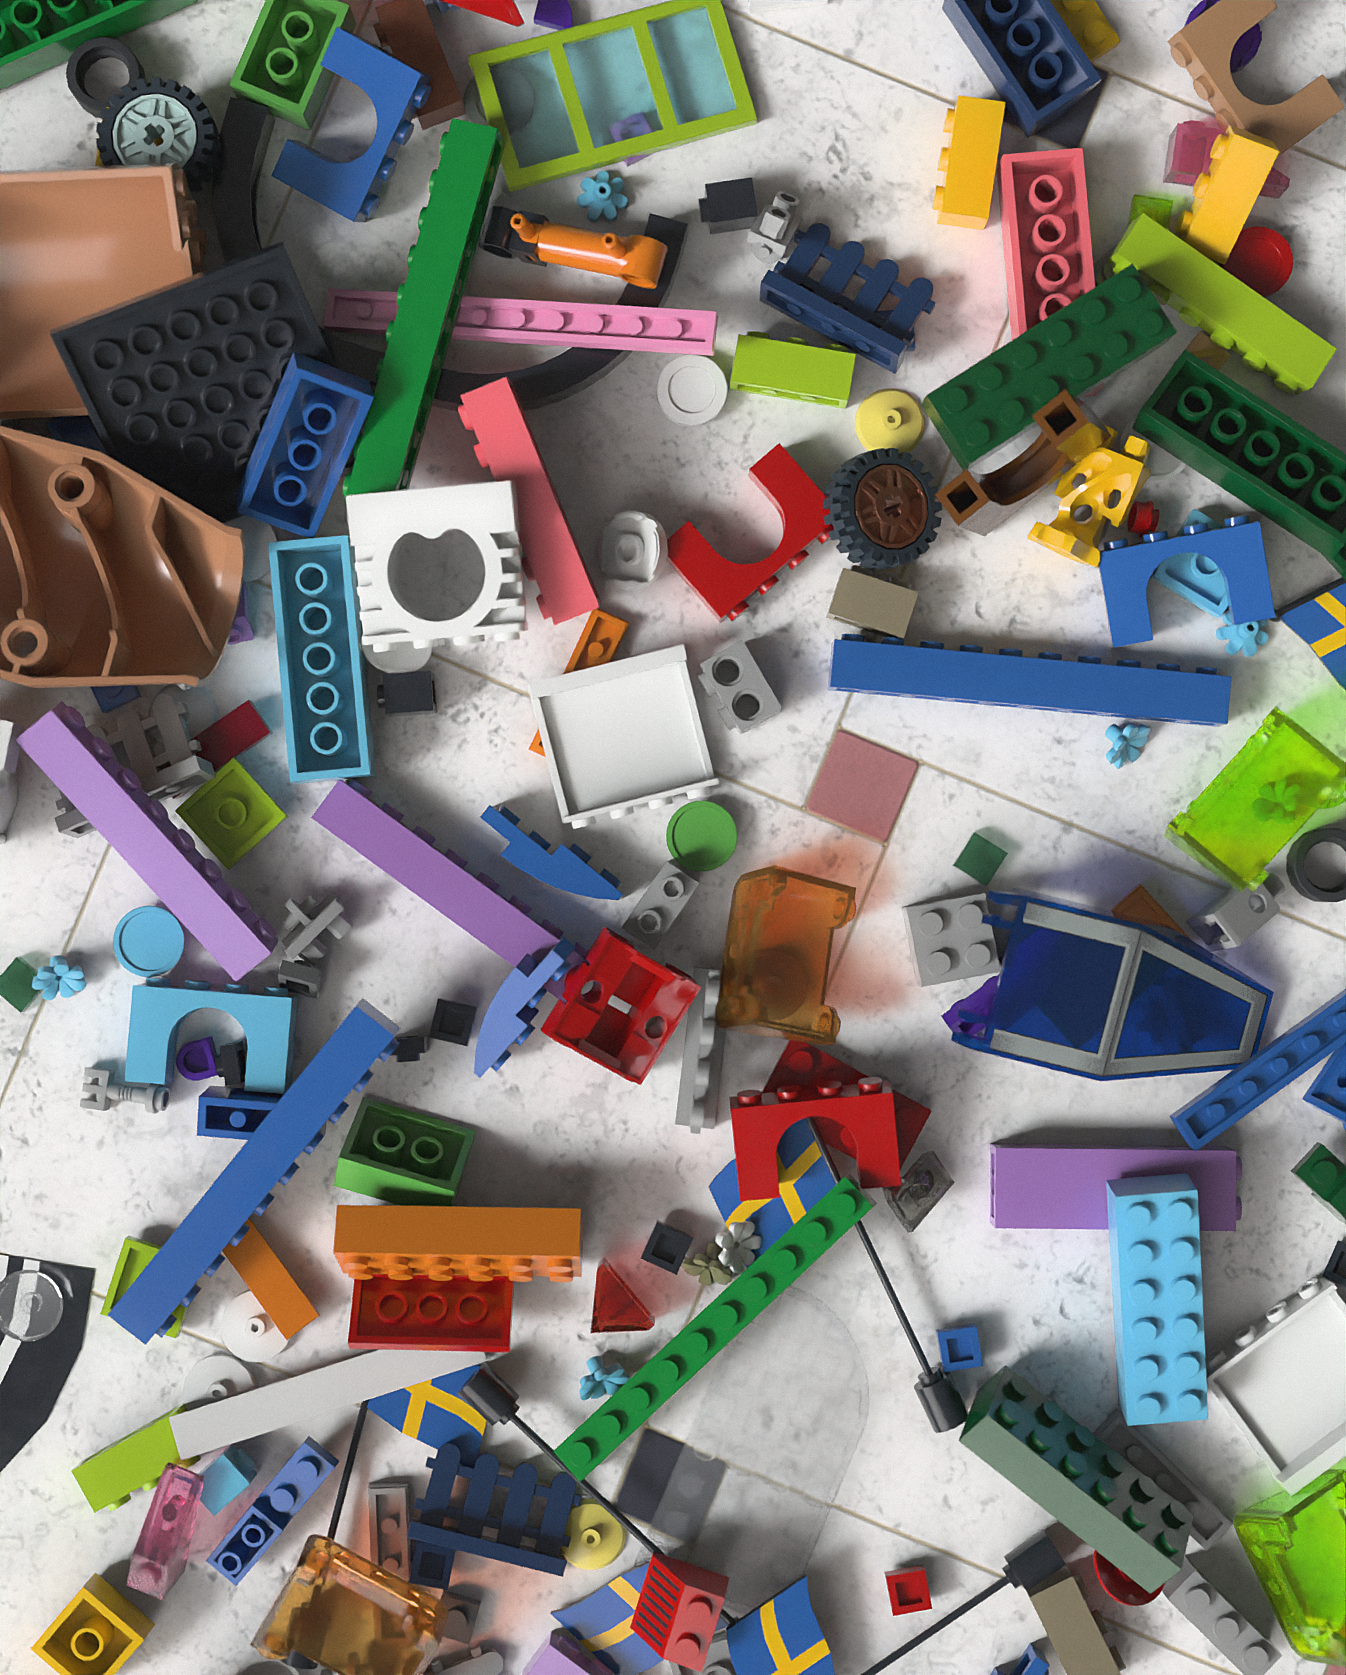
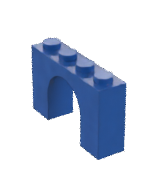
M337 27L320 65L356 84L366 92L374 105L377 115L375 138L369 149L361 157L347 163L338 162L301 141L287 139L271 176L353 222H365L367 218L373 217L379 207L381 198L377 195L383 182H388L396 170L397 161L394 158L400 145L404 146L413 133L414 124L411 121L417 108L421 109L430 96L431 86L428 84L432 76L352 31Z
M1241 515L1224 519L1225 526L1209 529L1208 523H1200L1183 527L1184 534L1168 537V532L1165 530L1143 535L1144 542L1128 545L1127 538L1104 542V550H1100L1099 573L1113 648L1153 640L1146 597L1148 581L1153 571L1161 562L1180 553L1204 555L1219 568L1225 583L1231 623L1238 625L1275 618L1260 522L1256 520L1249 522L1248 515Z

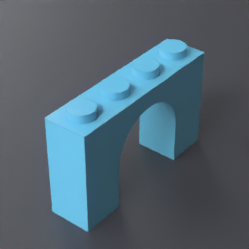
M146 977L145 984L133 985L125 1081L154 1084L172 1082L174 1078L177 1036L183 1022L192 1013L201 1008H217L232 1015L242 1026L247 1038L248 1049L244 1091L285 1094L291 1087L299 996L288 995V988L264 987V993L248 992L249 985L225 983L224 990L209 989V982L185 980V987L169 986V978Z

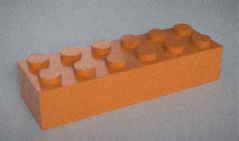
M337 1205L333 1254L343 1273L348 1274V1277L359 1280L371 1279L373 1274H389L388 1277L394 1280H410L413 1278V1274L429 1275V1279L437 1281L452 1280L453 1275H469V1279L473 1281H490L493 1279V1276H509L511 1281L529 1282L533 1280V1276H547L552 1282H571L573 1277H582L583 1222L581 1208Z

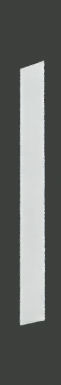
M379 1349L171 1416L169 1420L180 1458L184 1460L487 1360L484 1352Z

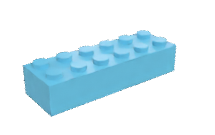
M348 535L269 542L268 549L290 782L304 784L339 779L376 777L366 660L361 647L363 628L362 620H360V595L357 592V587H359L358 576L354 563L356 562L355 547L351 546V540Z
M1187 1173L1106 1180L1118 1405L1127 1426L1207 1420L1208 1402L1198 1190Z

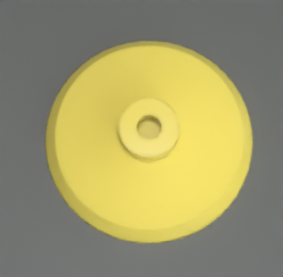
M884 388L871 393L862 401L855 416V430L860 442L868 451L880 448L899 449L898 453L905 451L909 453L922 439L925 430V416L920 404L912 395L900 389Z
M583 1499L580 1501L579 1506L571 1505L564 1535L571 1536L569 1548L561 1546L560 1552L568 1562L578 1568L586 1570L601 1569L612 1564L620 1556L625 1547L627 1530L595 1499Z

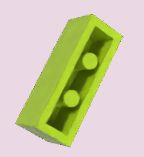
M748 331L747 335L738 334L730 390L845 409L849 399L856 354L848 353V348L841 345L826 344L824 348L809 346L807 340L800 338H786V341L783 342L771 340L770 335L767 333Z
M185 1403L87 1457L71 1470L94 1513L106 1506L110 1511H113L131 1500L132 1498L129 1493L142 1486L146 1492L166 1480L164 1473L175 1467L180 1472L184 1471L201 1460L199 1455L181 1460L169 1417L188 1411Z

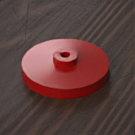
M1261 226L1249 227L1241 230L1226 263H1220V267L1264 298H1267L1278 292L1288 281L1293 269V254L1288 242L1278 232Z

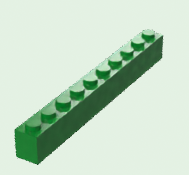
M452 118L449 131H445L442 134L439 146L441 155L438 169L432 171L429 179V192L431 194L428 205L423 207L419 214V237L417 244H413L408 253L407 264L410 269L406 283L402 282L397 292V305L399 308L395 320H391L387 327L386 342L388 346L384 358H380L376 366L375 380L377 385L374 398L365 417L367 421L363 435L359 434L354 444L353 453L356 460L352 473L346 475L343 483V495L345 496L344 501L346 503V496L409 490L505 148V142L496 127Z
M851 1174L845 1176L553 1452L578 1481L581 1482L865 1216L877 1202L865 1189L860 1188V1184Z

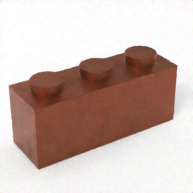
M393 0L375 7L380 22L373 24L381 47L389 45L393 55L432 76L428 84L431 86L430 96L421 109L417 108L413 119L418 118L422 131L466 114L461 95L423 0Z

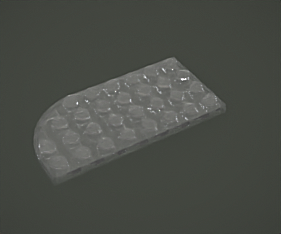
M790 1285L725 1346L646 1534V1537L666 1556L730 1577L722 1606L742 1615H746L804 1575L866 1427L869 1414V1383L860 1350L844 1322L822 1300ZM643 1544L634 1562V1568L651 1560L652 1553Z

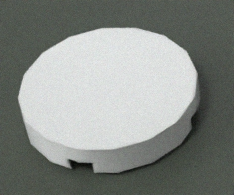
M635 510L618 512L612 517L615 519L611 521L609 526L605 525L600 533L597 545L598 565L601 571L606 573L610 579L608 581L615 587L625 590L647 588L658 579L665 567L668 554L666 534L661 523L651 514Z

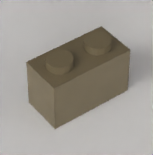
M852 565L850 570L843 568L826 618L880 636L903 639L919 592L911 590V583L898 578L889 577L888 582L874 578V572L865 567Z

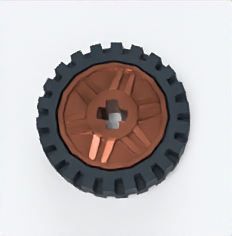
M880 448L859 454L840 465L841 468L836 470L831 476L834 481L827 484L825 493L829 494L830 497L823 500V509H830V514L823 517L825 525L832 524L834 528L828 532L831 540L839 539L840 543L836 546L841 554L849 552L847 559L852 563L861 562L860 567L880 570L912 562L918 559L919 555L926 553L930 548L928 543L935 541L938 535L933 530L940 527L942 518L935 516L936 512L942 510V503L933 501V496L939 491L938 486L929 487L928 483L934 477L930 471L921 473L924 464L919 459L911 461L912 454L906 451L898 453L899 449Z

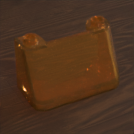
M776 865L747 872L739 877L732 893L720 974L718 1002L715 1008V1021L719 1028L819 1045H832L836 1043V1036L840 1031L841 1021L837 1010L832 1006L824 1005L834 930L844 927L854 918L856 913V888Z
M312 1534L307 1538L256 1630L250 1646L257 1649L263 1657L269 1660L285 1659L294 1650L338 1675H423L441 1645L448 1618V1609L438 1598L421 1588L407 1583L401 1577L330 1538L319 1534Z

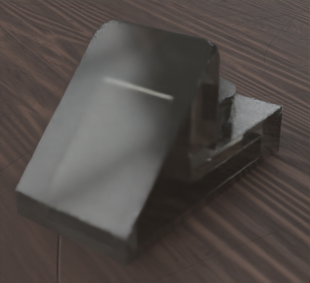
M934 1151L922 1153L903 1177H900L901 1185L882 1187L886 1202L907 1233L913 1232L955 1183Z

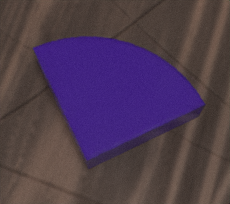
M538 0L533 18L534 24L556 30L573 27L572 11L568 0Z

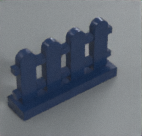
M823 223L812 224L806 233L798 230L794 236V242L798 245L786 264L778 261L774 270H768L761 280L759 301L896 374L903 363L906 346H911L916 334L911 332L912 328L923 311L930 315L935 308L936 302L931 300L933 294V284L931 281L920 277L914 279L909 287L898 283L899 267L896 262L890 259L881 260L874 269L863 264L865 249L857 241L845 243L840 251L829 246L831 232L829 227ZM820 257H823L832 262L821 281L818 282L808 276ZM854 275L866 280L853 301L842 294ZM890 293L901 300L887 319L876 312Z
M453 1443L442 1444L438 1448L435 1458L427 1456L425 1467L431 1468L432 1472L425 1498L416 1497L414 1508L421 1510L419 1519L410 1517L406 1532L407 1538L563 1577L567 1560L559 1552L561 1546L569 1548L571 1536L564 1535L571 1505L579 1506L582 1497L581 1495L574 1494L576 1481L566 1472L556 1474L552 1480L551 1487L536 1484L538 1478L537 1470L532 1464L527 1462L517 1465L511 1478L498 1474L499 1461L492 1453H482L475 1461L474 1468L459 1464L461 1453L459 1448ZM456 1475L471 1479L463 1509L448 1505ZM495 1485L509 1488L502 1518L487 1515ZM533 1495L547 1498L540 1528L525 1525ZM445 1516L460 1520L458 1528L443 1525ZM484 1526L497 1529V1537L482 1535ZM522 1536L537 1539L535 1548L521 1545Z

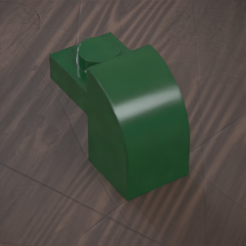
M1317 1142L1294 1166L1291 1172L1312 1191L1311 1195L1339 1221L1346 1224V1165L1322 1143Z

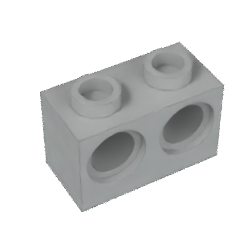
M743 640L738 641L701 663L700 667L704 673L700 674L698 678L709 696L715 693L723 705L718 712L729 731L736 727L738 733L742 734L781 711L780 703ZM724 662L733 663L739 670V676L733 682H723L716 674L717 667ZM750 696L758 702L759 710L757 714L752 717H744L739 714L736 702L741 697Z
M666 861L621 928L655 950L699 883Z

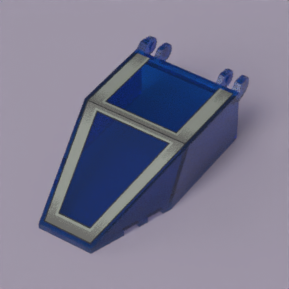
M1017 887L1013 888V892L989 891L987 899L1001 905L1017 906L1014 921L995 914H983L982 923L1011 930L990 1013L985 1014L963 1008L958 1010L957 1017L963 1021L985 1024V1032H978L974 1036L962 1031H953L951 1037L953 1042L974 1051L1100 1082L1234 1070L1258 1052L1274 992L1169 925Z

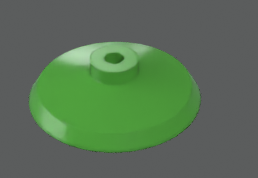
M694 801L685 804L673 814L667 826L666 842L673 858L683 867L698 872L711 871L722 866L733 854L737 843V829L731 815L720 805L710 801Z

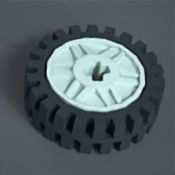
M151 77V82L147 83L142 78L135 80L136 87L131 88L128 84L121 87L120 89L123 94L119 97L113 94L108 99L111 106L109 109L103 107L100 113L103 121L102 123L97 122L96 132L99 138H96V146L100 152L99 157L103 165L176 163L185 171L190 192L199 193L203 189L201 183L204 180L209 183L213 177L211 170L212 168L217 169L219 163L217 153H221L218 128L207 106L190 88L185 85L181 87L177 81L171 79L164 82L161 77ZM161 137L164 142L156 146L154 140Z

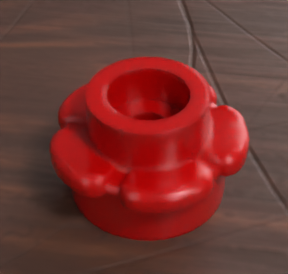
M1148 499L1147 502L1135 501L1131 506L1127 529L1129 532L1139 534V538H1143V535L1148 534V532H1155L1158 526L1160 512L1159 509L1154 508L1152 500Z

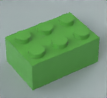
M265 0L230 82V86L237 99L269 107L272 115L311 131L335 75L333 71L320 65L337 27L353 32L356 26L350 5L338 0Z

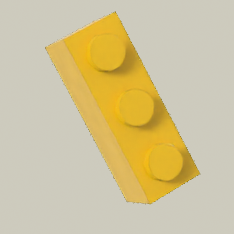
M958 95L954 109L947 108L943 132L950 133L948 147H941L938 162V171L944 172L943 185H936L932 203V210H939L937 224L984 230L989 219L1005 102Z
M1232 125L1228 126L1225 135L1219 134L1210 152V158H1213L1207 173L1201 172L1195 182L1192 191L1195 199L1189 211L1183 210L1175 227V233L1178 234L1177 237L1207 258L1225 264L1279 153L1275 143Z

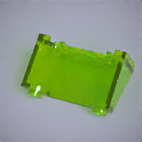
M1276 706L1262 721L1263 725L1254 735L1252 734L1248 738L1242 749L1203 792L1189 803L1186 812L1180 811L1167 825L1164 835L1176 847L1241 893L1246 888L1254 892L1269 876V873L1264 870L1265 867L1328 798L1336 802L1346 791V763Z
M1329 1469L1293 1496L1286 1490H1283L1247 1507L1237 1514L1233 1521L1240 1542L1291 1648L1305 1660L1346 1667V1515L1343 1509H1346V1471L1343 1469Z

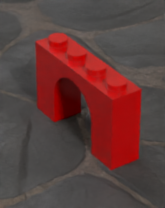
M780 443L750 467L748 477L777 509L782 520L783 537L777 549L770 556L752 564H738L728 561L712 548L690 521L686 522L667 539L668 554L666 561L720 623L727 617L733 622L750 607L746 601L757 591L763 596L780 581L776 577L780 571L786 566L791 570L799 566L809 556L806 549L817 540L821 545L830 539L828 532L834 529L832 524L825 525L823 516L830 514V509H823V500L827 497Z
M867 1077L858 1080V1084L842 1085L838 1081H827L818 1084V1088L801 1089L797 1085H788L778 1088L777 1092L761 1094L760 1090L749 1089L738 1092L737 1096L729 1097L740 1202L780 1198L776 1161L779 1140L786 1129L793 1123L812 1116L834 1119L849 1130L854 1138L857 1175L861 1189L901 1185L893 1092L889 1081H882L878 1077Z

